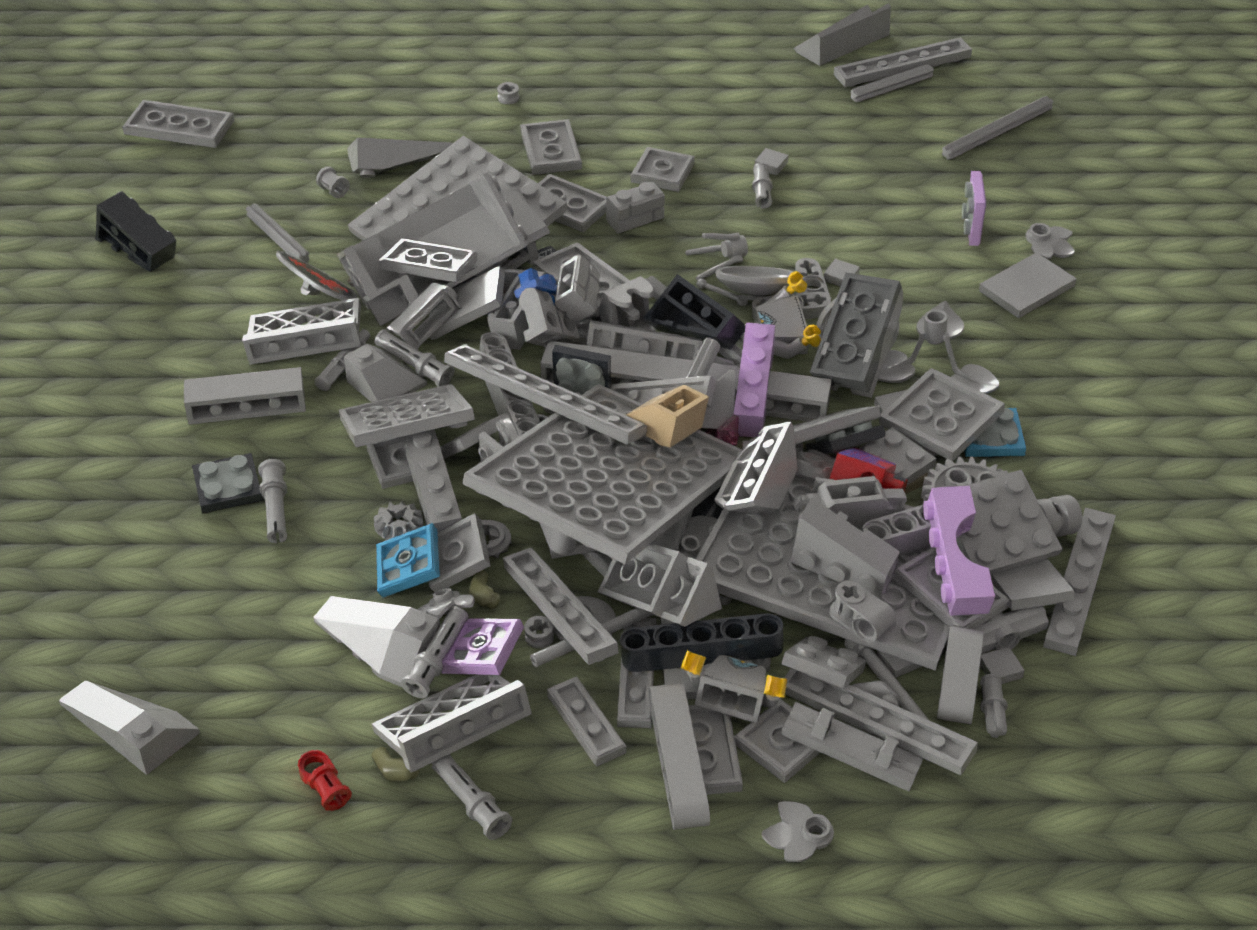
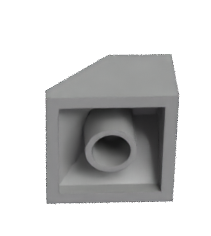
M365 344L344 356L347 382L370 402L413 393L427 385V380L419 376L401 359L386 350L370 344Z

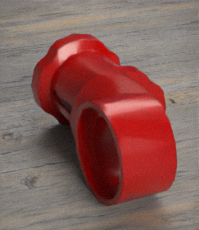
M311 750L301 755L298 760L301 780L308 784L311 789L317 790L322 798L321 804L326 811H335L343 807L351 798L352 792L337 777L338 771L329 757L319 750ZM319 762L323 764L312 773L305 771V768L310 763Z

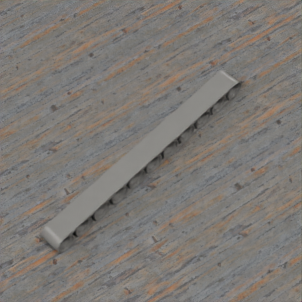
M488 332L481 336L479 351L517 367L507 340L503 335ZM485 381L498 416L508 413L518 437L540 423L531 401ZM539 522L551 550L559 554H569L575 551L577 540L560 534L555 529Z

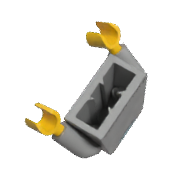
M794 271L789 275L787 280L788 287L784 286L773 297L755 308L754 323L775 325L773 355L785 359H791L798 354H808L809 344L812 347H818L821 342V337L819 336L821 330L814 324L806 325L798 295L794 296L795 291L802 293L807 289V283L803 280V275L798 271Z
M688 650L686 652L681 669L687 671L691 683L698 688L695 701L696 706L757 723L761 706L773 707L778 703L780 697H785L788 679L767 675V679H765L766 669L763 666L753 664L750 660L743 661L719 655L712 664L704 665L706 657Z

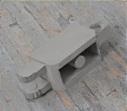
M874 476L825 481L818 487V491L815 493L823 499L821 504L836 514L839 511L848 516L846 521L856 528L863 527L865 522L904 511L907 501L903 489H882L879 480ZM814 493L796 497L793 501L796 511L803 512Z

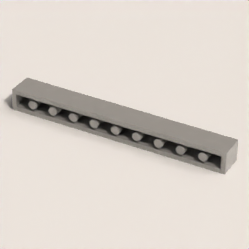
M548 341L541 360V378L554 384L552 350L555 345L610 355L612 384L686 378L695 360ZM712 363L707 376L711 375L716 381L729 369H736L735 407L740 367ZM770 371L766 416L810 421L826 416L830 402L832 379Z

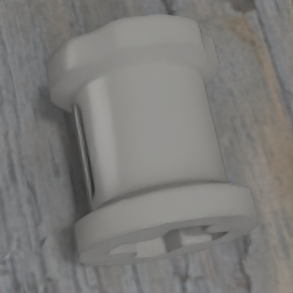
M330 166L322 168L316 176L317 185L320 188L329 190V193L334 198L343 197L349 190V181L343 176H338L335 169Z

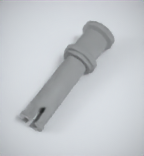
M382 329L376 335L375 345L380 346L414 367L419 376H426L433 380L437 387L448 385L452 380L455 368L436 360L434 354L420 352L387 332L386 329Z
M268 459L263 461L258 467V473L262 477L260 493L265 498L267 539L272 543H277L276 533H279L281 543L287 539L283 499L287 493V484L283 481L286 466L280 460Z
M452 606L449 609L448 614L425 652L416 655L413 669L409 675L404 676L401 680V686L408 694L417 698H426L428 696L431 682L443 670L442 660L462 626L469 618L466 611L460 607Z
M450 754L432 762V769L437 772L450 789L461 799L466 806L467 816L471 820L477 821L483 827V834L489 840L498 839L509 830L512 824V817L507 812L501 811L495 804V798L491 793L481 791Z

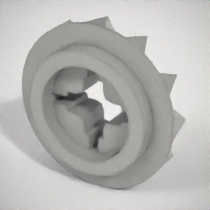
M403 500L399 505H394L390 502L388 508H379L378 515L374 516L375 531L387 540L423 527L424 523L422 511L417 510L414 503L406 506ZM401 517H404L403 521L396 520L395 522H393V518L400 519Z
M481 520L485 539L486 535H489L490 539L489 544H487L488 555L498 559L501 552H508V546L511 544V533L504 524L498 521Z

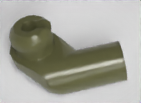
M481 570L472 575L469 595H473L475 603L494 609L500 602V595L497 592H493V588L487 585L488 573Z
M379 747L372 752L371 757L383 777L388 781H407L417 778L420 773V769L411 773L405 767L403 758H392L386 747Z

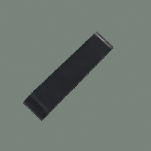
M758 614L695 621L685 627L673 623L630 628L620 636L622 663L627 670L632 672L681 668L687 650L706 657L704 665L712 664L719 655L743 661L777 657L784 648L783 622L781 618L774 614Z

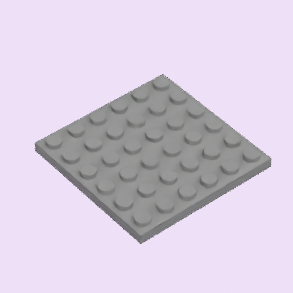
M462 136L350 222L348 227L352 234L363 241L463 188L487 172L499 182L501 197L516 190L547 227L569 209L566 201L470 139ZM512 255L455 285L452 289L498 267Z

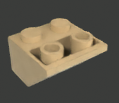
M682 385L649 400L626 414V416L647 425L645 436L655 440L661 446L670 448L702 428L709 396L686 385Z

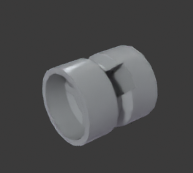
M1061 495L1049 499H1038L1056 537L1072 535L1079 531L1082 525V511L1074 497Z

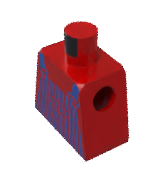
M855 447L837 453L829 478L832 480L875 476L879 480L882 489H903L904 491L908 479L894 474L896 470L895 463Z

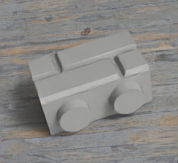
M643 182L638 187L629 190H619L616 194L606 197V220L617 233H621L664 218L665 195L654 182Z
M577 255L561 265L555 297V305L562 312L566 311V315L573 322L589 318L596 312L597 294L600 291V272L594 266H589V262L582 255Z

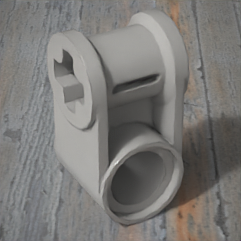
M843 581L836 587L835 595L837 598L829 609L831 618L852 631L864 642H875L896 621V615L892 607L865 590L860 584L854 581Z

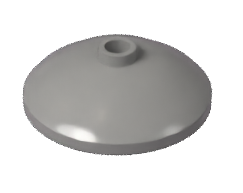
M728 266L716 269V277L731 290L746 294L748 300H754L765 295L776 294L784 286L788 287V277L794 271L763 266Z

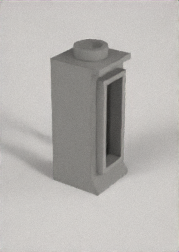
M433 282L387 327V330L400 336L404 342L418 350L419 346L457 309L462 308L456 300L458 297L456 292L448 285L442 286ZM441 301H443V303L413 332L412 329L421 320H423Z

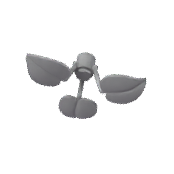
M947 301L926 312L917 322L916 329L919 333V339L911 357L908 358L901 351H888L878 378L879 381L887 383H899L910 379L915 374V367L912 363L915 362L923 341L926 339L928 343L934 345L945 342L951 367L955 373L951 376L952 378L985 394L999 389L997 378L986 368L975 364H967L962 369L957 367L950 339L962 334L964 322L951 309Z

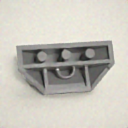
M791 422L764 427L758 433L760 437L748 444L734 460L715 498L717 505L728 511L748 514L770 513L780 509L798 470L794 427Z

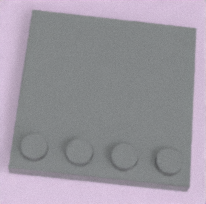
M452 384L339 409L341 422L355 447L445 426L460 428L468 424L467 421L475 420L473 408Z

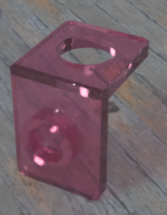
M734 414L718 429L708 428L705 433L736 446L739 440V416Z

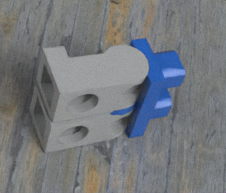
M532 268L519 274L521 287L516 289L514 293L516 299H519L520 308L525 311L529 329L523 332L525 341L546 347L548 341L572 344L579 340L580 336L575 322L566 315V311L562 312L555 305L557 284L554 275L544 274L539 277L537 270Z

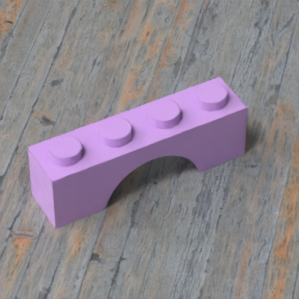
M746 323L734 407V436L758 437V433L764 428L770 369H772L775 325Z
M970 486L932 488L928 501H924L923 511L925 520H930L931 524L929 530L930 545L935 547L937 552L935 570L937 575L942 576V602L948 604L950 616L988 614L995 598L989 568L978 565L966 558L956 542V539L961 534L970 531L976 514Z

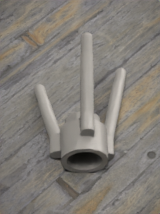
M703 233V238L725 241H722L721 245L695 248L685 252L686 255L721 251L724 257L730 258L697 275L696 280L716 273L718 268L743 262L742 257L747 255L748 245L745 237L739 233Z

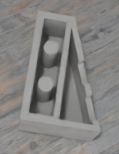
M503 269L505 277L501 307L488 313V324L491 332L499 333L506 338L510 349L520 350L525 342L523 332L529 329L525 311L520 308L519 299H516L514 291L521 287L518 275L526 270ZM538 272L539 277L544 275V272Z
M814 493L799 518L791 563L840 583L843 581H854L872 595L881 598L894 575L900 551L865 528L862 532L846 521L848 518L846 514L841 511L838 514L834 513L821 504L823 499Z

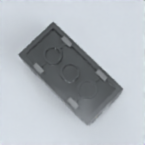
M845 273L810 370L812 377L832 379L831 390L837 391L839 387L850 388L854 395L872 398L901 314L903 290L900 281Z

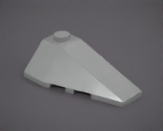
M356 138L348 146V156L352 172L360 173L361 177L369 178L375 177V174L435 158L453 143Z
M86 680L59 700L61 706L146 775L200 733L195 725L177 711Z

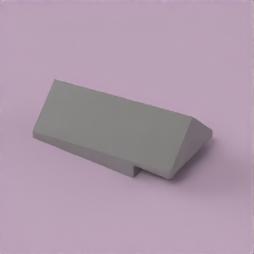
M888 3L872 12L867 4L796 46L794 50L796 53L820 66L890 35L891 6Z
M653 543L626 564L612 560L598 590L599 593L684 627L722 608L712 565Z

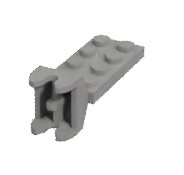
M578 242L533 262V267L538 272L554 275L558 285L561 265L577 255H582L589 262V266H594L600 272V291L597 294L596 301L597 310L592 316L595 318L600 316L604 323L656 331L653 326L643 319L649 311V298L653 296L652 285L643 277L639 276L630 281Z

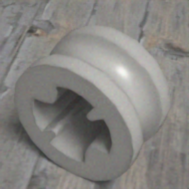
M504 82L498 85L497 92L500 103L514 104L519 100V87L517 84Z
M534 616L526 621L524 625L525 641L529 646L545 648L553 642V624L547 617ZM542 630V634H536V631Z

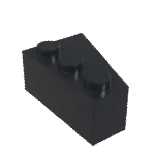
M123 191L97 205L95 237L97 241L103 242L105 240L111 243L112 250L126 252L129 254V260L149 272L175 257L176 239L174 235L161 227L152 215L147 214L133 198H129Z
M678 274L643 317L657 331L702 339V343L706 338L715 339L721 348L729 350L740 339L746 328V325L733 313Z

